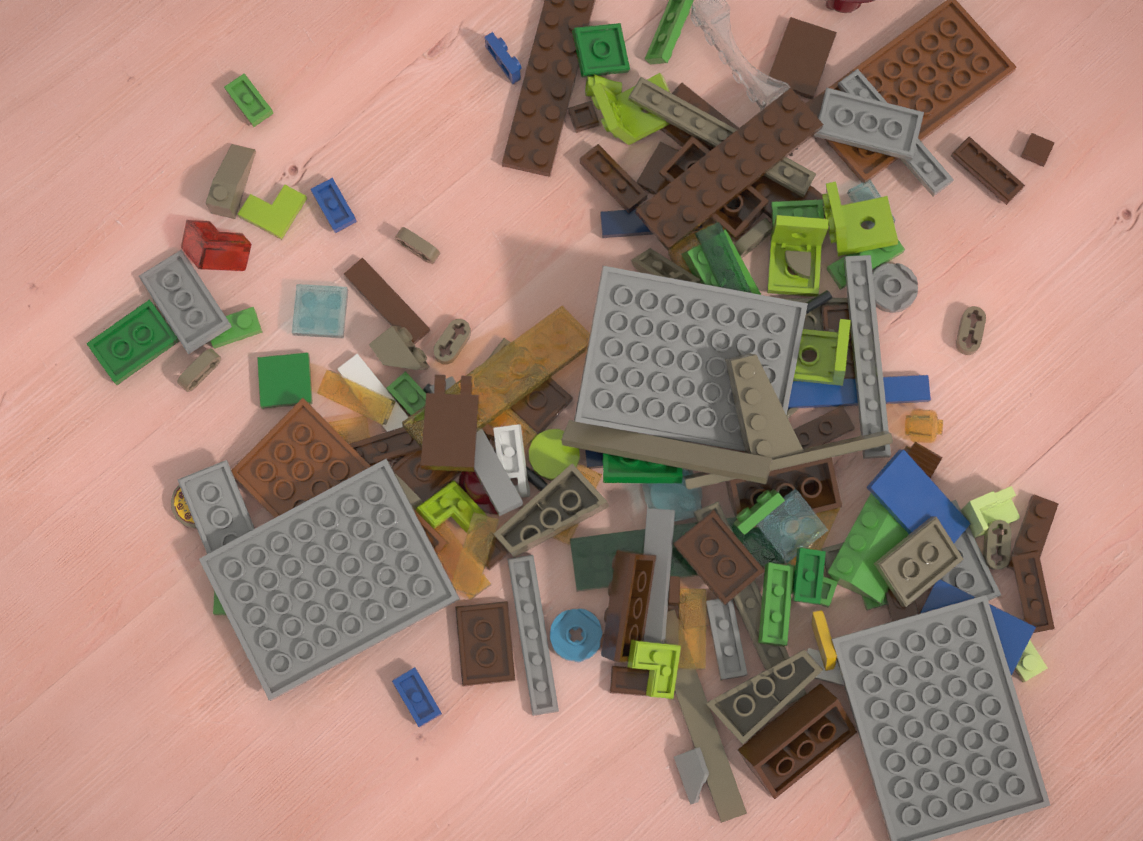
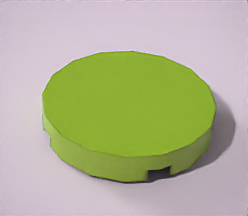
M548 429L539 433L533 439L529 448V462L534 472L550 481H553L571 464L577 468L580 460L579 448L562 445L561 439L565 431L560 429Z

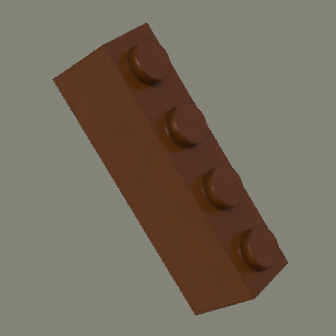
M692 136L660 170L659 174L671 183L710 151ZM750 185L711 218L722 228L726 229L734 238H737L749 229L762 215L769 200Z
M832 457L770 471L766 484L742 479L725 481L735 518L743 509L747 507L750 509L758 503L756 499L767 490L771 492L774 489L784 498L785 501L753 528L842 507Z
M617 550L612 561L613 579L608 587L610 598L608 608L604 614L605 631L600 640L602 657L614 662H628L631 640L644 641L656 555Z
M820 683L741 746L738 752L769 794L776 799L855 735L857 731L838 698Z

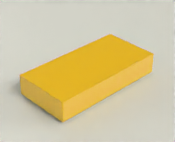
M822 610L816 611L812 614V629L825 671L833 670L836 666L837 655L831 641L824 612Z

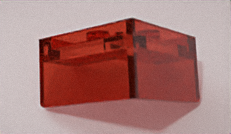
M186 220L181 248L198 269L245 271L252 244L243 233L219 232L210 221Z

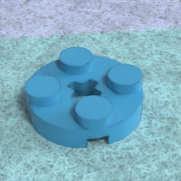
M571 609L561 612L554 619L550 629V641L554 651L561 658L580 663L590 659L597 653L600 648L603 632L600 622L594 614L585 609ZM581 629L583 639L581 641H571L572 635L569 633L570 630L577 631Z

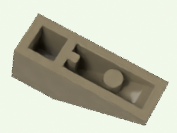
M231 144L212 181L206 200V205L211 214L236 219L256 154L255 149Z
M651 248L631 260L632 265L640 273L701 284L699 278Z

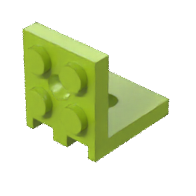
M661 73L647 79L670 92ZM601 83L591 87L595 95L592 97L596 108L601 110L604 118L601 119L605 130L611 132L615 138L621 139L628 145L670 124L650 112L644 113L643 108L628 100L634 87L618 95H615Z
M836 181L826 183V193L822 194L825 219H829L828 233L830 242L836 244L838 256L898 244L888 196L841 205ZM865 221H871L875 226L871 229H863L861 224Z
M776 216L770 238L767 293L810 297L819 295L821 246L828 230L829 219ZM785 251L811 252L809 279L792 275L788 272L787 267L789 265H787L785 260Z
M840 319L838 332L803 329L793 381L843 386L851 320ZM806 350H813L817 358L813 362H806L802 358V353Z

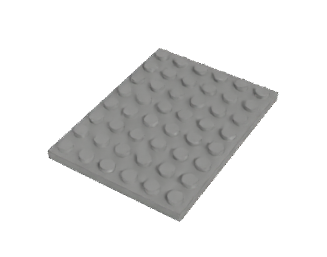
M602 266L574 421L745 451L725 359L749 353L756 354L787 415L808 304Z
M387 459L199 558L269 701L280 697L460 600Z
M987 595L831 639L890 841H931L1051 806Z

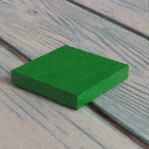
M621 23L577 27L572 30L582 78L592 77L593 75L628 73L630 71Z
M309 353L257 357L260 407L262 409L295 406L302 398L309 404H313Z

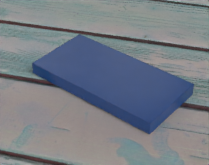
M904 449L898 450L866 487L908 534H911L931 516H936L952 542L955 543L971 524Z
M940 579L934 584L920 613L976 597ZM989 604L1009 671L1012 675L1036 627Z

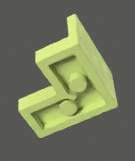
M1012 486L996 493L992 491L971 500L961 509L964 517L971 523L969 528L974 538L984 535V532L988 529L987 524L991 521L1003 520L1010 524L1020 518L1012 501L1016 496Z

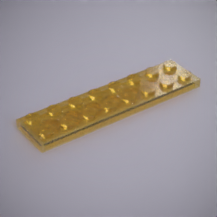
M563 305L466 375L472 376V395H479L477 432L587 351L590 333ZM461 379L448 388L445 394H460ZM425 406L402 422L403 428L421 448Z

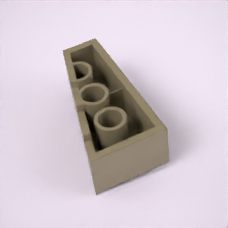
M749 353L725 359L745 453L775 459L804 452L757 355Z
M571 464L500 527L494 535L515 558L609 507V504L583 474Z
M804 649L715 697L706 704L738 740L744 744L819 675L823 668Z

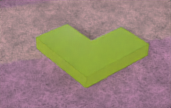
M284 184L272 205L250 194L240 209L238 216L282 240L306 202L307 197Z
M454 480L416 509L419 515L433 529L452 517L468 535L484 524L489 518Z
M631 640L627 667L650 670L646 696L673 699L681 650L680 645Z

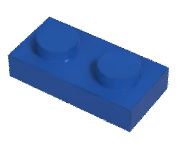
M493 32L484 37L486 49L510 82L515 84L521 80V64L515 56L511 57L507 52L508 47L501 37L497 38Z
M333 177L311 188L313 196L334 233L357 222Z
M415 667L392 681L419 728L442 715Z

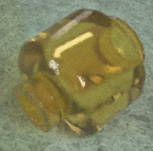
M914 409L910 415H906L905 436H909L911 442L933 443L937 435H942L943 419H938L936 411Z

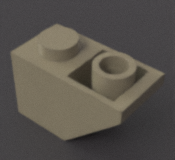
M391 326L369 344L383 365L413 370H427L430 367L426 362L427 356L420 348L415 347L411 341L413 337L405 327Z

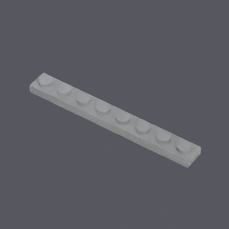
M871 255L846 256L844 258L849 319L851 320L850 329L861 436L881 431L889 432ZM890 444L862 450L863 459L891 456Z

